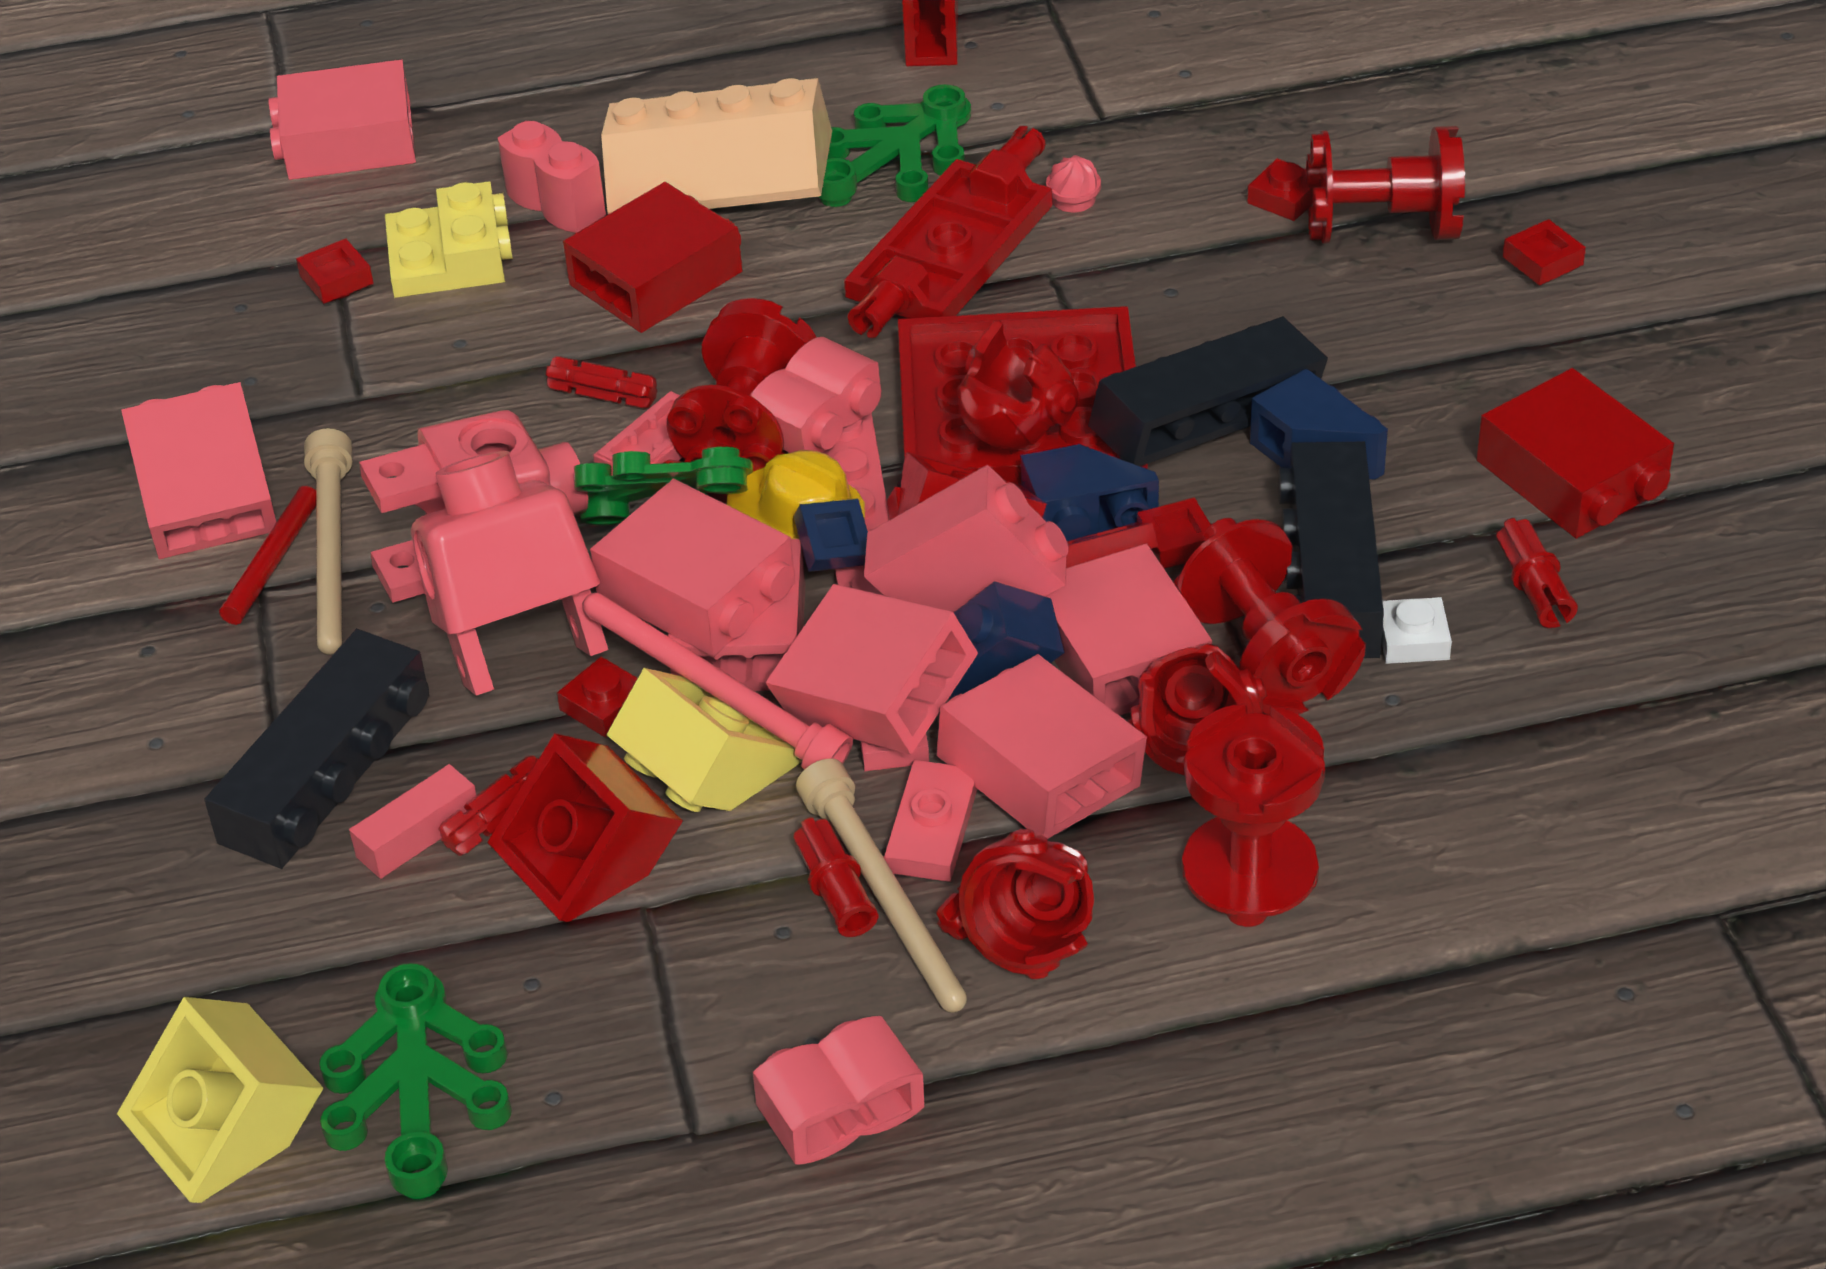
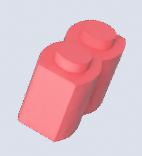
M537 121L521 122L498 137L506 192L516 204L530 210L542 211L543 216L549 223L562 230L575 233L606 215L599 161L589 149L574 142L562 141L555 130Z
M823 336L817 337L801 347L791 358L785 369L775 371L767 376L753 390L750 396L758 400L777 419L784 437L783 450L789 453L798 450H814L823 453L838 442L843 427L856 423L864 416L872 413L877 407L882 392L878 362Z
M871 1016L856 1021L844 1022L835 1027L818 1044H806L794 1048L781 1049L769 1056L763 1064L753 1071L756 1105L795 1164L812 1163L829 1157L850 1145L860 1135L877 1134L894 1128L916 1115L925 1107L923 1073L882 1016Z

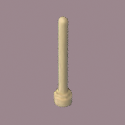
M326 428L314 431L306 438L304 443V465L307 471L316 479L317 646L322 653L331 655L342 645L341 479L352 467V442L342 431Z
M823 759L811 764L800 774L796 782V790L808 811L820 816L822 819L831 821L850 855L854 856L858 861L863 877L940 1006L947 1012L954 1013L960 1011L966 1004V993L853 808L855 784L844 765L836 759Z

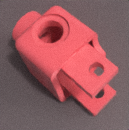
M501 410L418 428V446L359 462L361 477L381 513L410 505L420 507L425 511L426 515L445 509L436 472L464 459L497 451H509L519 484L538 480L560 489L566 494L574 515L586 512L588 508V492L574 489V466L579 465L580 462L568 442H561L538 449L519 417L509 410ZM412 540L371 552L372 566L392 603L425 594ZM399 566H408L405 568H397Z
M497 451L478 455L453 463L437 471L436 478L446 508L416 519L411 527V536L432 623L448 635L463 686L476 696L494 690L476 633V627L562 599L576 647L590 656L607 651L608 646L601 624L587 616L583 610L584 599L591 594L590 589L599 585L600 581L566 494L560 489L538 480L519 484L509 451Z

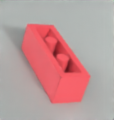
M448 764L349 829L356 858L377 877L382 879L442 838L439 831L440 824L457 810H461L463 813L467 812L464 805L476 796L475 785L452 765Z

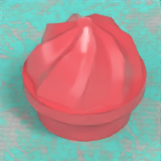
M1073 155L1070 158L1063 157L1060 163L1053 165L1051 173L1047 177L1046 186L1052 188V203L1056 208L1065 212L1075 213L1085 211L1094 205L1096 196L1101 190V179L1091 161Z

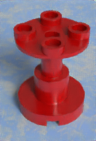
M1457 126L1433 127L1430 135L1428 155L1388 157L1387 168L1333 170L1331 144L1327 130L1320 131V134H1311L1310 154L1306 155L1307 187L1317 188L1313 189V207H1309L1308 212L1309 239L1321 240L1323 244L1330 243L1333 204L1387 202L1389 213L1429 212L1431 231L1435 240L1459 239L1462 232L1464 215H1453V205H1458L1459 199L1465 198L1463 144L1461 137H1456L1459 128Z
M757 298L735 300L720 310L718 316L711 321L702 342L703 360L708 371L716 380V385H702L687 390L675 399L667 416L666 425L669 438L678 453L685 458L684 462L702 459V450L707 448L734 447L739 449L740 457L750 459L753 462L754 472L764 468L766 463L775 456L781 455L784 448V437L777 419L772 412L750 395L767 376L775 371L785 369L791 358L801 347L817 338L811 327L799 317L797 324H795L790 318L780 314L783 306L769 300Z
M1223 518L1207 528L1203 536V543L1187 560L1181 574L1174 580V584L1202 623H1225L1245 615L1242 631L1249 643L1241 657L1240 670L1249 669L1255 678H1262L1267 692V697L1262 699L1263 712L1270 715V706L1285 708L1298 715L1309 710L1303 702L1313 699L1320 693L1327 700L1331 699L1347 686L1359 670L1366 648L1365 642L1359 636V630H1362V628L1349 610L1337 601L1313 599L1300 603L1296 596L1291 593H1276V590L1287 576V567L1292 563V544L1278 524L1263 519H1251L1236 523L1232 518Z
M1247 704L1231 705L1216 710L1201 719L1193 727L1187 740V752L1184 757L1187 789L1201 807L1217 817L1205 822L1189 837L1182 855V876L1188 888L1201 902L1218 912L1226 913L1229 920L1239 926L1254 927L1263 923L1267 916H1275L1291 910L1309 896L1318 882L1319 863L1315 846L1302 829L1288 821L1303 813L1317 800L1325 779L1326 767L1322 738L1314 726L1300 715L1288 709L1270 706V715L1262 713L1247 714Z

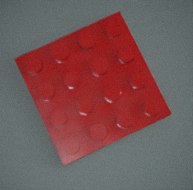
M1128 306L898 319L905 457L906 453L909 452L975 472L989 465L1003 480L1021 484L1020 455L1080 444L1121 459L1088 424L1100 379L1108 377L1113 373H1120L1136 367ZM996 320L1004 323L1003 333L1007 340L1006 345L1025 364L1030 353H1033L1041 344H1047L1070 371L1079 393L1077 408L1064 426L1058 424L1051 426L1034 445H1028L1021 449H1000L987 444L969 431L959 413L957 388L962 384L967 375L965 365L968 353L989 325ZM1148 464L1142 465L1140 467L1148 469Z

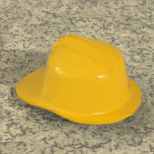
M798 450L775 456L766 463L764 468L747 475L748 490L746 492L727 495L728 506L790 536L791 539H799L793 516L800 504L859 499L865 519V502L858 491L848 484L846 474L840 464L829 455L814 450Z

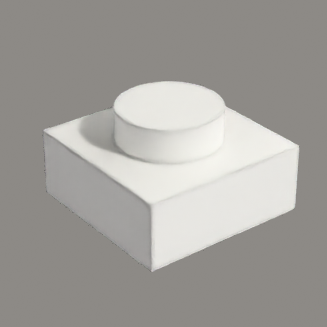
M1442 597L1383 601L1382 647L1386 664L1450 660L1452 641Z

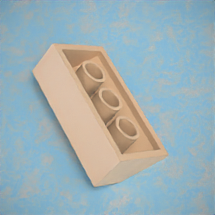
M788 78L772 84L748 87L732 85L723 90L699 93L682 91L666 97L650 99L627 98L617 103H609L601 134L608 214L665 181L686 195L694 197L708 209L821 196L832 128L819 79L798 80Z

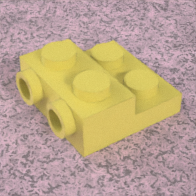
M490 181L475 184L469 182L458 183L452 187L436 189L438 207L425 209L408 208L401 212L385 214L390 276L394 298L505 282L502 260L513 259L504 194H492Z

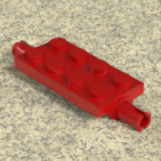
M1019 126L1000 150L992 149L978 163L972 164L956 159L844 279L845 297L859 302L848 313L849 325L857 334L863 335L873 324L867 332V337L876 338L882 331V328L895 314L906 318L956 316L1053 206L1052 188L1032 182L1025 171L1030 163L1045 150L1046 143L1041 132L1031 128L1021 139L1028 131V126Z

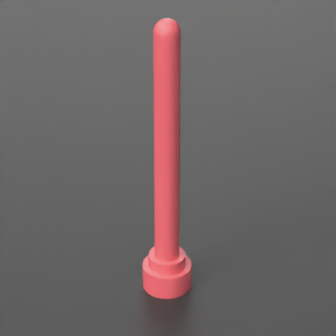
M591 593L584 599L583 610L587 616L795 748L794 755L802 760L801 767L804 770L811 764L823 759H836L842 764L845 762L852 748L853 738L832 724H827L824 727L816 722L810 726L604 595Z

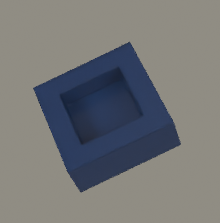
M859 499L799 505L793 517L809 572L865 565L868 531Z

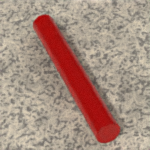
M309 486L299 487L219 609V614L224 621L233 625H238L242 622L316 507L315 489Z

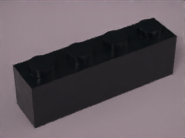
M1282 316L1100 379L1088 426L1122 460L1142 466L1251 426L1253 397L1306 368L1322 379L1328 357Z
M1365 441L1292 442L1290 467L1279 468L1278 475L1279 504H1290L1291 509H1282V529L1292 546H1294L1292 563L1287 567V576L1285 577L1286 589H1297L1298 595L1294 596H1296L1300 603L1313 599H1330L1343 604L1362 628V630H1359V636L1366 644L1364 658H1380L1384 608Z
M356 628L204 798L217 844L283 869L295 853L312 840L318 826L336 805L349 797L355 783L371 764L387 752L391 741L406 723L423 710L430 695L420 651Z

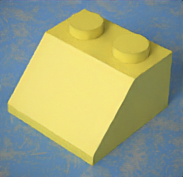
M643 668L607 733L609 738L627 752L624 757L627 764L645 775L658 777L668 785L665 794L673 802L694 812H700L703 806L731 811L802 762L801 759L794 755L795 748L691 681L682 676Z
M183 997L118 1110L117 1115L188 1201L202 1203L288 1148L321 1094L323 1087L248 1003Z

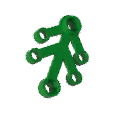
M942 84L926 90L921 103L896 105L865 103L858 106L854 110L855 129L845 130L839 127H831L832 136L821 196H818L821 202L830 207H840L848 204L857 191L858 182L898 155H900V171L895 177L897 197L905 202H917L929 189L928 174L922 170L921 139L936 131L938 145L932 150L933 171L937 175L941 176L956 159L965 161L964 149L958 144L957 129L967 123L971 117V104L965 98L964 91L954 85ZM909 122L905 126L887 127L886 123ZM872 147L851 162L845 159L850 154V148Z
M734 447L707 448L702 450V459L692 462L651 464L650 454L646 452H620L612 455L613 476L611 465L585 463L574 466V489L588 492V508L586 512L580 513V521L589 525L620 524L629 516V502L653 496L673 478L706 495L708 493L738 494L746 492L748 490L747 475L753 473V462L750 459L740 457L739 449Z
M413 963L396 966L382 977L375 994L377 1012L342 1045L329 1048L321 1056L319 1067L326 1088L334 1093H351L343 1101L329 1105L321 1115L320 1124L325 1141L329 1147L338 1151L354 1149L362 1144L367 1137L366 1119L399 1089L401 1136L392 1141L385 1152V1164L390 1183L397 1192L411 1199H424L432 1196L439 1190L448 1173L443 1145L435 1135L431 1134L429 1083L466 1105L470 1122L476 1128L482 1130H493L503 1126L509 1120L512 1109L508 1091L502 1083L494 1080L484 1081L427 1046V1028L462 1046L466 1064L472 1071L491 1073L501 1068L507 1060L508 1053L503 1032L493 1025H480L445 1003V989L441 980L425 966ZM397 1033L398 1049L366 1078L363 1061ZM482 1046H494V1048L486 1052L476 1051ZM344 1065L352 1066L344 1072H333L338 1067ZM488 1101L498 1102L497 1105L488 1109L479 1108L481 1104ZM354 1122L353 1125L346 1129H334L340 1123ZM425 1169V1170L420 1171V1172L412 1173V1172H414V1171H416V1170Z

